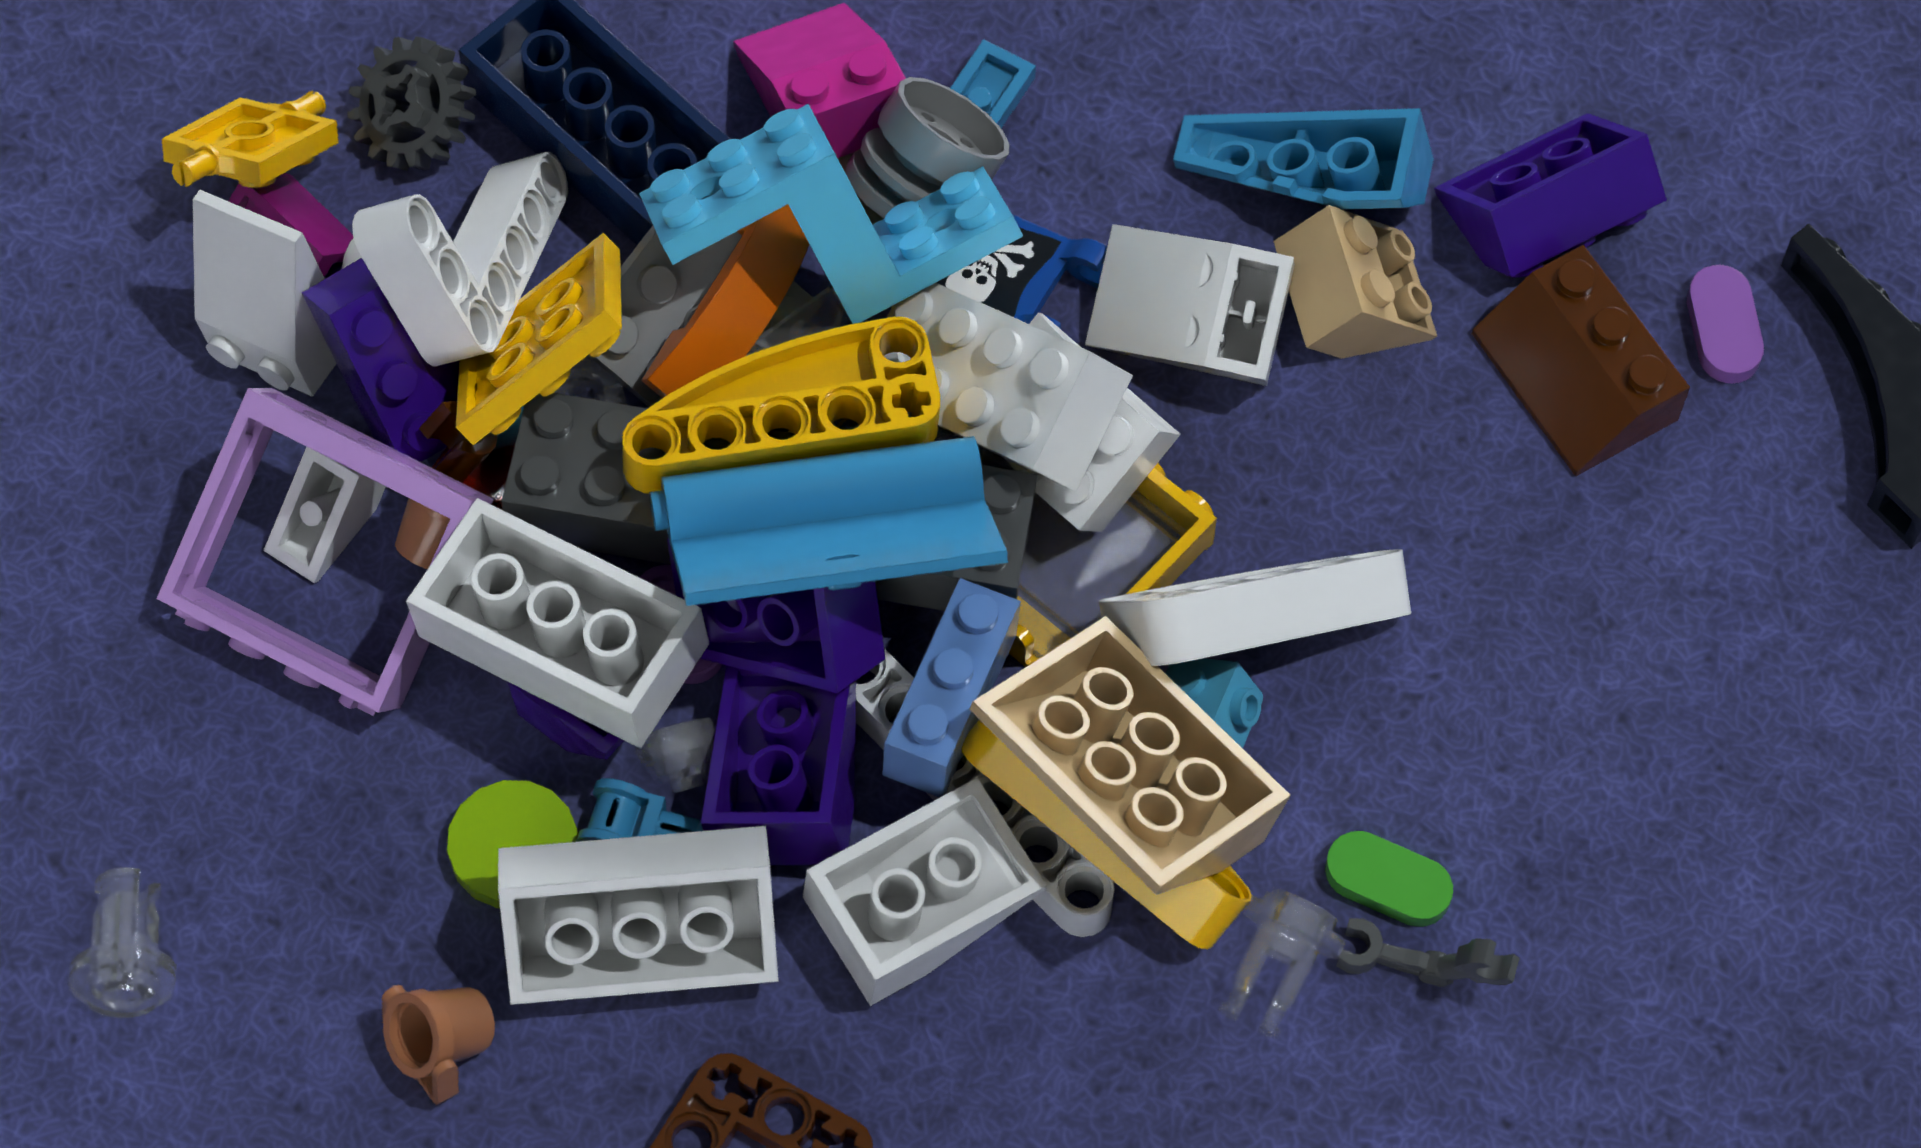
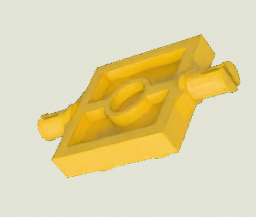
M309 91L294 101H286L282 104L262 103L240 97L162 138L164 162L174 164L172 166V174L175 181L181 186L185 184V187H189L205 176L219 175L238 180L239 184L244 187H265L273 184L276 181V177L296 166L311 163L316 155L338 144L337 120L320 116L326 110V103L323 96L318 92L313 94V91Z

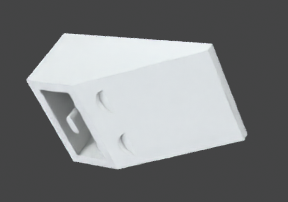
M1112 224L1085 346L1267 386L1294 270V257L1232 243Z

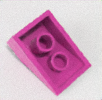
M846 3L733 41L739 59L770 117L786 109L797 110L809 104L837 158L861 149L862 139L866 133L875 128H880L878 125L880 111L899 82L906 79L885 40Z

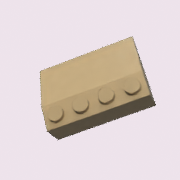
M1106 616L975 699L969 708L1156 895L1222 872L1263 843L1291 796L1158 666H1152L1142 650Z

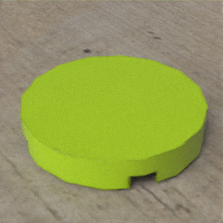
M502 780L478 789L460 804L448 827L447 853L457 882L474 899L495 908H500L498 848L576 842L578 831L569 807L552 790L531 781Z

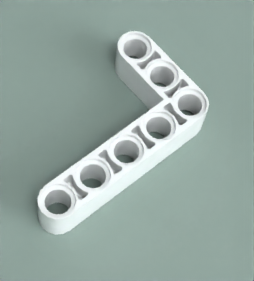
M544 152L493 166L488 171L454 241H452L432 205L420 194L361 209L354 215L352 233L360 256L420 355L431 366H440L491 353L497 348L567 199L568 182L561 162L551 152Z

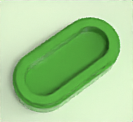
M1353 831L1343 834L1334 841L1329 849L1325 864L1326 877L1331 887L1341 896L1415 927L1432 925L1446 914L1453 896V883L1446 869L1434 860L1365 831Z

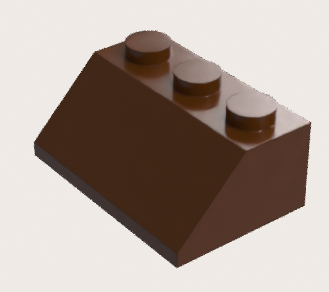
M1584 244L1530 273L1473 328L1471 333L1575 476L1582 474L1678 421L1690 390L1688 383Z

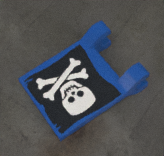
M1013 215L1023 237L936 282L1029 324L1037 313L1040 312L1066 270L1075 278L1098 289L1107 246L1088 238L1069 239ZM1046 316L1058 328L1061 329L1060 322L1049 316Z

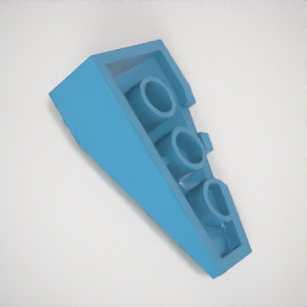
M1420 108L1184 115L1173 158L1175 167L1178 169L1311 202L1331 205L1340 209L1405 208L1425 204L1434 160Z

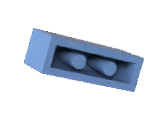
M959 579L884 743L883 776L939 798L946 794L963 756L961 748L964 740L979 720L969 708L975 699L994 687L1017 635L1021 601L965 579Z

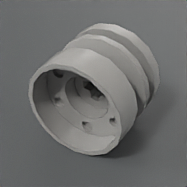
M908 77L900 81L879 113L878 125L880 128H875L866 133L862 139L861 149L853 153L847 163L845 173L861 200L884 219L893 207L907 201L916 202L939 190L942 184L955 174L966 171L973 172L983 166L992 180L1009 155L1010 144L997 123L965 96L925 78Z

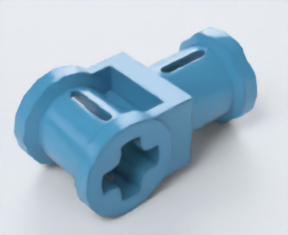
M602 778L596 781L592 792L597 800L588 827L580 830L576 842L704 830L700 819L667 811L665 797L647 793L642 788L622 780Z

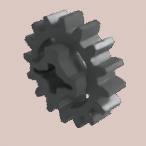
M418 36L413 41L402 37L393 38L392 50L379 46L373 49L374 58L377 62L375 66L370 67L360 64L357 68L361 76L365 78L363 86L349 88V94L360 99L359 107L348 112V119L362 122L363 124L354 135L356 142L371 145L368 152L370 158L383 162L387 161V166L408 171L409 167L423 171L430 170L431 158L446 162L450 159L449 149L446 144L450 140L464 144L466 140L464 134L458 129L461 121H474L475 118L474 113L464 109V101L474 97L476 89L461 85L460 82L469 73V68L466 65L453 62L456 53L454 50L438 45L435 41Z

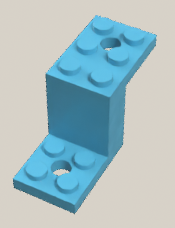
M809 104L797 110L786 109L776 113L766 121L763 128L740 140L730 139L718 144L708 153L707 158L684 170L673 169L663 173L652 182L650 188L639 193L661 245L673 265L788 204L852 324L861 323L1023 237L1014 216L983 166L973 172L966 171L953 175L942 184L939 190L916 202L907 201L893 207L884 219L872 225Z

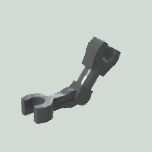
M1350 918L1345 936L1363 940L1368 950L1362 954H1354L1341 949L1336 966L1350 974H1362L1371 970L1378 963L1419 976V980L1438 987H1445L1453 984L1454 980L1466 978L1476 983L1508 985L1514 982L1519 957L1515 954L1494 955L1497 943L1491 939L1479 938L1459 946L1457 953L1446 954L1441 951L1422 952L1383 943L1380 930L1372 922L1366 919Z

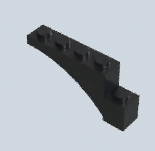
M1807 224L1791 237L1780 266L1809 296L1833 330L1852 366L1865 401L1874 442L1876 487L1867 506L1912 549L1921 541V324L1910 321L1890 302L1888 294L1880 284L1872 279H1866L1847 261L1843 250L1835 241L1822 237L1810 224Z

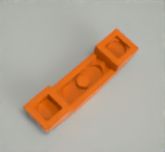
M788 204L737 231L742 235L741 239L685 328L671 332L641 380L661 398L710 371L745 357L770 322L789 290L809 247V242Z

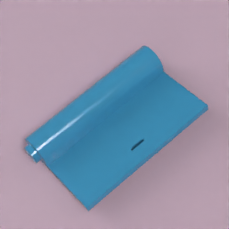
M974 436L661 477L662 490L650 492L655 531L667 530L686 606L828 587L829 590H841L859 587L861 582L1008 563L1007 549L984 498L982 466L978 445Z

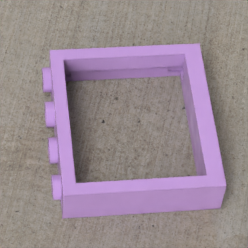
M248 388L156 599L177 609L175 615L185 619V625L202 631H209L212 627L231 637L228 645L237 652L261 660L266 655L286 665L283 673L290 679L313 688H319L320 684H323L341 694L339 702L348 709L358 708L372 716L376 712L380 713L398 709L405 700L430 643L418 636L410 611L381 676L206 587L271 435L275 430L450 518L431 564L476 498L492 504L493 498L273 388Z

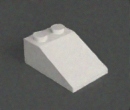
M199 190L193 198L195 320L208 343L206 345L207 351L214 359L229 368L235 369L241 365L257 372L264 381L277 389L287 390L289 387H292L313 397L337 363L302 295V292L325 279L303 233Z
M1037 313L1029 323L1034 327L1079 346L1042 313ZM1127 388L1077 491L1075 492L1038 474L1035 492L1079 531L1102 532L1181 434ZM1004 458L1014 470L1037 474Z
M975 778L807 869L803 899L869 1005L872 1006L932 972L1044 892L1047 885L979 779Z

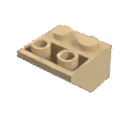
M1328 205L1273 241L1278 254L1294 257V270L1289 294L1306 348L1343 359L1430 341L1437 337L1430 314L1432 312V303L1427 292L1421 286L1413 262L1415 250L1409 238L1404 234V231Z

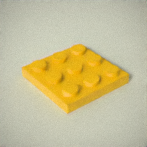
M604 232L519 299L505 332L493 352L459 361L456 429L472 445H475L490 432L493 435H498L507 430L519 417L522 411L521 407L538 394L546 397L554 393L568 379L572 367L588 355L592 358L602 355L618 339L622 329L620 249Z

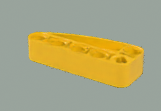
M888 317L845 325L760 350L706 373L671 392L637 415L626 425L622 437L623 473L627 482L635 490L650 494V492L662 490L661 477L933 442L938 430L940 392L929 341L924 328L916 321L907 317ZM891 352H901L908 355L911 359L905 362H893L888 360L885 355ZM907 412H911L912 417H908ZM841 418L851 419L860 426L851 430H842L835 427L832 422ZM776 428H785L796 435L786 440H778L770 437L767 433ZM712 438H722L729 441L731 445L721 450H715L705 447L702 443ZM646 448H658L667 453L655 460L645 459L638 455L641 450Z
M980 719L966 736L961 750L975 768L1190 944L1201 949L1212 948L1251 901L1252 894L1248 886L1231 866L1222 872L1156 895Z

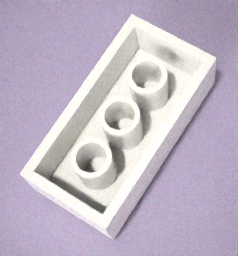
M934 283L893 305L887 318L907 317L924 328L928 337L940 392L938 427L961 438L974 436L978 446L1076 492L1133 375L1091 351L938 283ZM891 352L885 355L888 360L893 362H905L911 359L908 355L901 352Z
M476 498L406 600L418 636L640 749L709 645L700 607L696 605L686 606L685 600L479 498Z
M766 826L498 848V891L511 1005L778 982Z

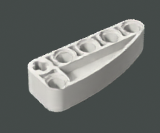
M1402 549L1374 551L1278 566L1099 600L1101 619L1105 616L1108 617L1142 650L1152 666L1188 662L1411 614Z

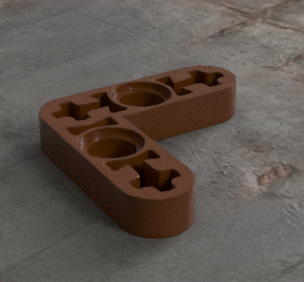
M720 1053L709 1058L700 1067L650 1148H674L673 1141L677 1133L686 1127L694 1126L704 1129L712 1139L710 1148H727L737 1131L768 1148H802L811 1138L817 1119L825 1122L821 1126V1136L835 1144L840 1145L846 1137L855 1140L854 1148H873V1143L867 1128L859 1121L742 1056L733 1053ZM732 1072L739 1075V1089L752 1098L756 1099L759 1087H763L767 1091L758 1099L753 1118H748L745 1116L749 1111L748 1101L730 1092L723 1100L715 1098V1084L711 1080L714 1077L725 1080ZM782 1103L795 1105L804 1115L805 1119L798 1131L790 1135L774 1133L765 1122L767 1113L772 1107ZM815 1138L812 1143V1148H829L828 1145Z

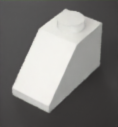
M306 447L263 551L313 583L318 582L375 512L386 486Z

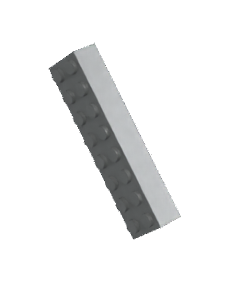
M552 393L546 397L540 394L535 396L524 405L502 498L503 511L582 550L671 565L667 542L669 538L667 530L655 531L650 494L635 490L627 482L623 473V431L632 419L648 408L559 393ZM771 430L767 433L770 437L778 440H786L796 435L795 433ZM712 438L702 443L705 447L715 450H721L731 445L729 441L722 438ZM646 448L638 453L640 457L653 460L667 454L658 448ZM981 465L984 498L1007 549L1008 563L875 580L877 599L945 611L960 578L1017 599L1038 474Z

